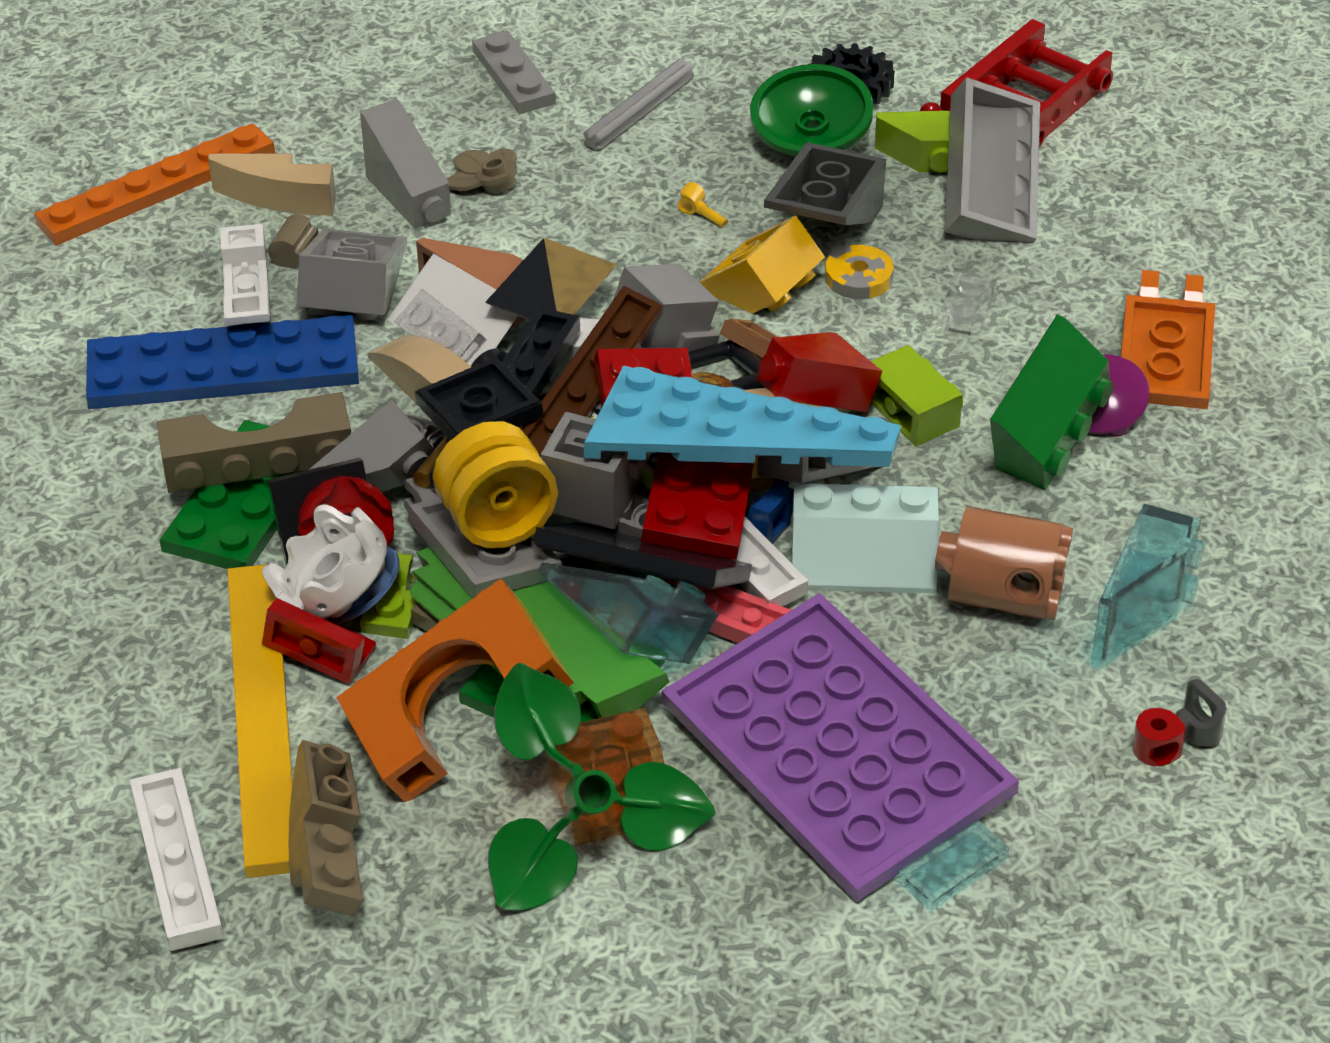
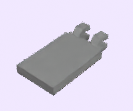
M413 478L405 480V488L413 495L411 498L404 499V508L409 513L408 521L472 599L500 578L505 581L511 590L561 578L562 561L552 550L536 547L537 545L534 544L535 533L528 539L509 547L485 548L473 544L461 533L451 516V512L444 506L435 488H431V484L427 488H422L414 483Z

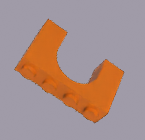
M500 578L451 615L439 621L433 628L411 644L399 650L393 657L375 670L356 681L336 698L382 780L404 802H407L417 797L448 774L426 736L424 712L434 690L449 675L467 666L487 664L497 667L505 679L514 665L524 663L534 670L557 678L568 687L574 682L524 604L505 581Z

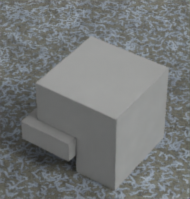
M680 264L624 267L614 298L622 287L626 286L664 306L662 316L643 341L641 347L688 348L689 352L718 342L720 335L710 325L719 300Z
M565 412L541 453V459L546 463L556 479L558 497L553 513L615 530L642 482V470L652 453H646V460H627V451H601V459L583 458L584 442L596 419Z

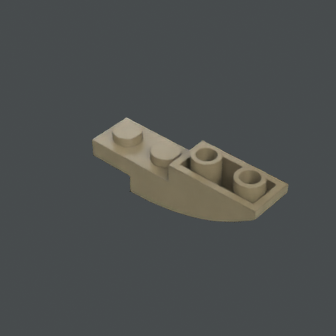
M302 740L298 747L291 792L288 840L291 885L302 888L304 904L355 917L363 902V895L352 832L361 816L350 753L342 751L331 744L320 745L306 740Z

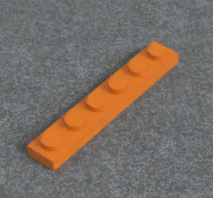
M254 123L238 127L230 133L202 142L196 147L174 156H168L162 161L140 170L129 172L121 178L93 187L87 192L65 201L54 203L50 207L34 213L36 225L57 246L211 181L208 162L209 154H275L274 142Z

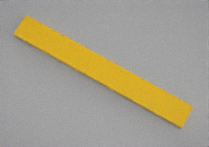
M268 564L227 569L246 878L290 873L288 840L293 778L284 656L282 653L262 645L267 609L276 598L262 573L263 567Z

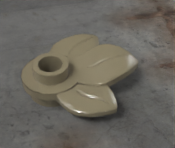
M499 148L490 154L482 150L465 151L456 155L453 159L458 171L447 178L450 190L468 191L483 186L487 193L504 192L512 188L516 183L517 168L515 162L517 161V155L513 150Z

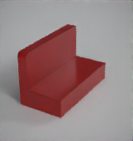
M276 598L267 609L262 645L348 685L365 665L376 647L374 640L337 623H332L326 618L322 619L279 598Z

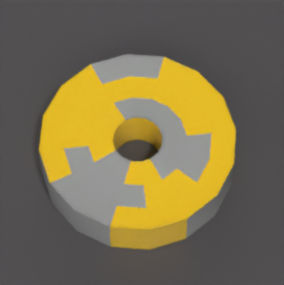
M848 245L835 250L828 256L825 262L826 284L833 292L851 299L877 297L890 289L893 282V260L886 252L876 247Z

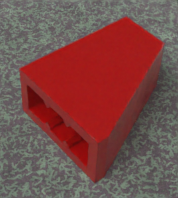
M833 332L771 338L767 352L760 362L756 380L775 397H784L793 402L867 412L883 371L840 335Z

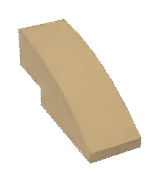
M209 154L208 156L212 189L220 194L253 206L281 212L333 216L336 198L333 164H294L293 154Z
M416 335L401 336L367 353L368 358L415 403V391L471 368L467 362L445 346Z

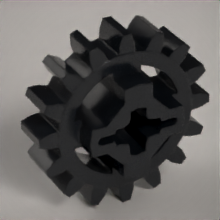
M853 43L851 48L846 49L842 44H837V48L833 51L823 48L822 56H812V63L810 64L835 66L857 76L868 87L873 98V104H880V96L888 98L890 96V89L894 88L895 70H893V61L886 60V53L884 52L873 54L872 46L861 50L857 43Z

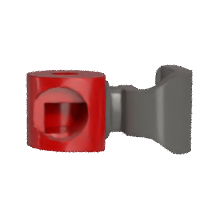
M1199 679L1190 680L1186 687L1184 708L1178 710L1176 714L1163 708H1150L1138 715L1133 740L1135 756L1144 764L1165 766L1181 757L1185 739L1196 746L1217 747L1223 734L1227 710L1225 702L1203 681ZM1199 696L1209 706L1212 717L1208 716L1202 709Z

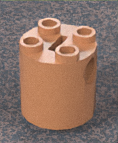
M966 506L959 534L942 531L937 548L935 569L947 571L951 575L948 601L1042 620H1055L1066 571L1064 570L1070 550L1073 528L1066 527L1062 523Z

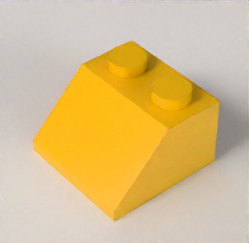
M794 215L745 240L702 278L699 283L714 297L751 314L766 307L770 312H773L791 299L788 293L791 288H800L816 275L812 269L825 256L798 217Z

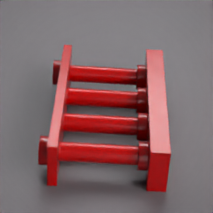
M1031 19L941 91L940 107L942 111H950L951 95L966 77L1039 101L1040 147L1044 139L1099 92L1104 93L1109 88L1113 79V71L1111 70L1113 53L1105 50L1090 64L1083 63L1046 47L1044 42L1045 24ZM1040 61L1074 77L1065 83L1029 66ZM1019 80L1047 92L1051 96L1043 102L1006 85L1010 81L1015 82Z

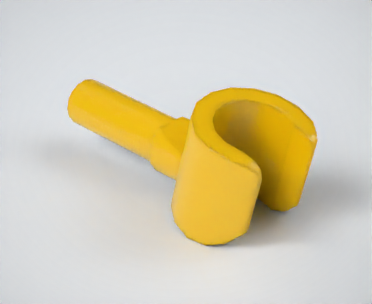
M694 182L685 184L680 191L682 198L678 202V210L689 215L696 212L721 228L728 224V220L703 202L705 191L699 184Z

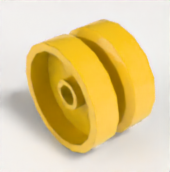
M498 421L483 422L464 429L446 444L436 459L432 476L436 493L444 506L451 512V516L461 533L473 544L485 548H503L524 541L536 532V527L543 526L554 511L558 497L555 476L540 458L538 451L529 438L517 426Z

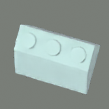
M794 483L792 564L808 579V590L937 594L935 560L939 532L938 487Z

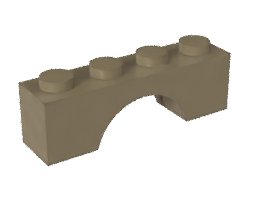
M343 392L296 399L292 410L284 419L268 428L257 431L237 432L226 430L213 424L204 414L156 421L168 493L306 471L351 434Z

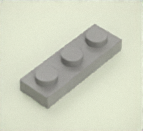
M509 31L491 33L487 37L472 40L473 53L518 114L556 104L554 90Z

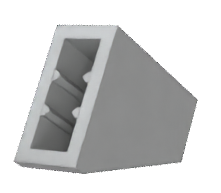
M396 98L361 111L360 120L366 178L414 229L451 215L449 182L401 102Z

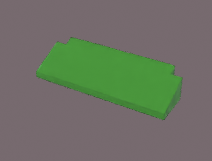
M430 547L416 552L423 567L413 571L417 581L412 584L410 594L421 607L435 619L441 621L472 598ZM552 580L512 590L524 604L574 683L569 688L576 696L579 705L588 700L593 705L603 729L609 734L670 682L667 674ZM490 665L499 674H501L497 667Z

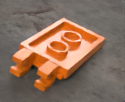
M1142 270L1139 296L1126 295L1120 357L1133 362L1144 373L1149 385L1148 403L1208 409L1215 303L1202 302L1204 276L1186 274L1183 300L1158 298L1160 271Z

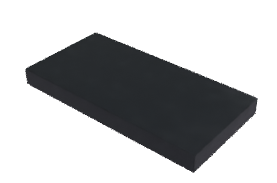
M577 522L536 527L534 538L536 547L709 589L749 581L752 567L750 563L644 543L641 542L640 537Z

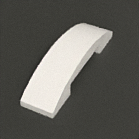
M263 224L220 228L224 276L223 307L225 326L269 322L270 298Z

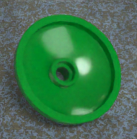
M822 64L794 66L772 75L756 90L750 105L751 123L757 136L772 149L795 157L806 142L841 150L851 147L868 131L872 123L874 111L872 95L863 81L844 69Z

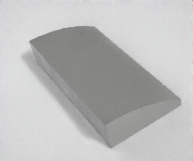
M967 77L953 92L950 107L946 233L982 241L1033 243L1037 239L1039 101Z

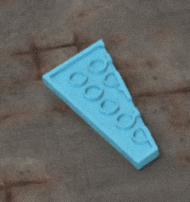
M623 366L584 442L583 458L601 459V451H627V460H646V453L662 452L671 453L678 461L755 463V455L780 456L781 464H799L801 457H824L826 462L831 465L890 467L899 442L901 425L886 422L878 417H861L842 413L831 407H814L795 403L784 397H767L753 394L737 387L725 388L706 384L691 377L678 378L655 373L644 367L631 368Z

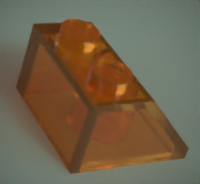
M646 708L581 722L572 740L563 745L554 746L559 753L574 764H580L584 772L600 770L607 773L614 781L616 791L619 792L620 796H625L623 779L630 768L647 762L665 764L660 742ZM547 755L548 772L565 815L570 809L565 800V788L572 776L571 773ZM613 803L604 812L589 816L580 815L577 820L568 825L575 845L578 846L623 835L620 816L624 806Z

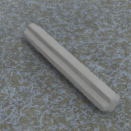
M683 58L676 60L589 127L583 134L585 146L591 147L594 151H600L694 77L692 71L694 66L691 61L687 63Z

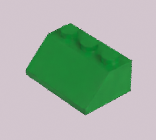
M1058 314L1055 316L990 418L996 469L1042 489H1046L1055 476L1061 477L1069 463L1071 449L1076 441L1082 442L1086 438L1092 424V415L1098 406L1104 407L1107 404L1114 386L1113 381H1110L1109 360L1063 316Z

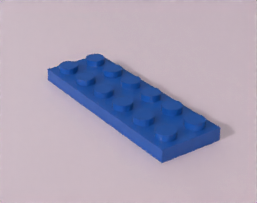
M353 315L87 339L86 400L88 409L359 384Z

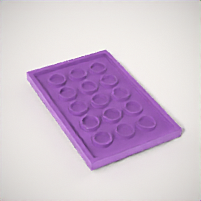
M818 593L662 690V703L856 902L1018 793L1019 780L821 593Z

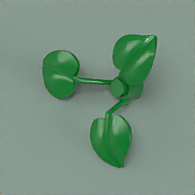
M524 663L514 665L499 688L494 710L497 736L503 747L520 760L533 759L545 750L550 759L571 773L572 778L565 788V800L570 809L567 814L551 827L549 832L538 820L520 818L502 826L490 843L487 864L495 902L500 909L509 911L527 910L543 905L557 897L569 886L577 870L578 855L571 844L558 839L557 836L570 823L577 820L580 815L589 816L604 812L613 803L624 806L620 816V825L626 837L644 850L660 851L672 848L683 842L716 813L713 804L704 791L687 775L667 764L647 762L630 768L623 779L625 796H620L619 792L616 791L614 781L607 773L600 770L584 772L580 764H574L559 753L554 746L569 742L578 731L581 720L579 702L566 684L557 678L534 670Z

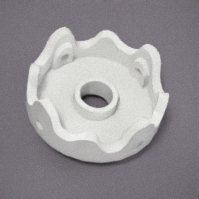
M319 505L314 510V530L307 535L294 536L288 539L286 543L288 552L286 569L274 563L265 565L262 569L263 577L276 598L322 619L330 616L332 618L339 617L349 610L353 602L370 587L376 577L383 571L387 554V541L383 532L358 507L351 513L352 517H349L332 506Z

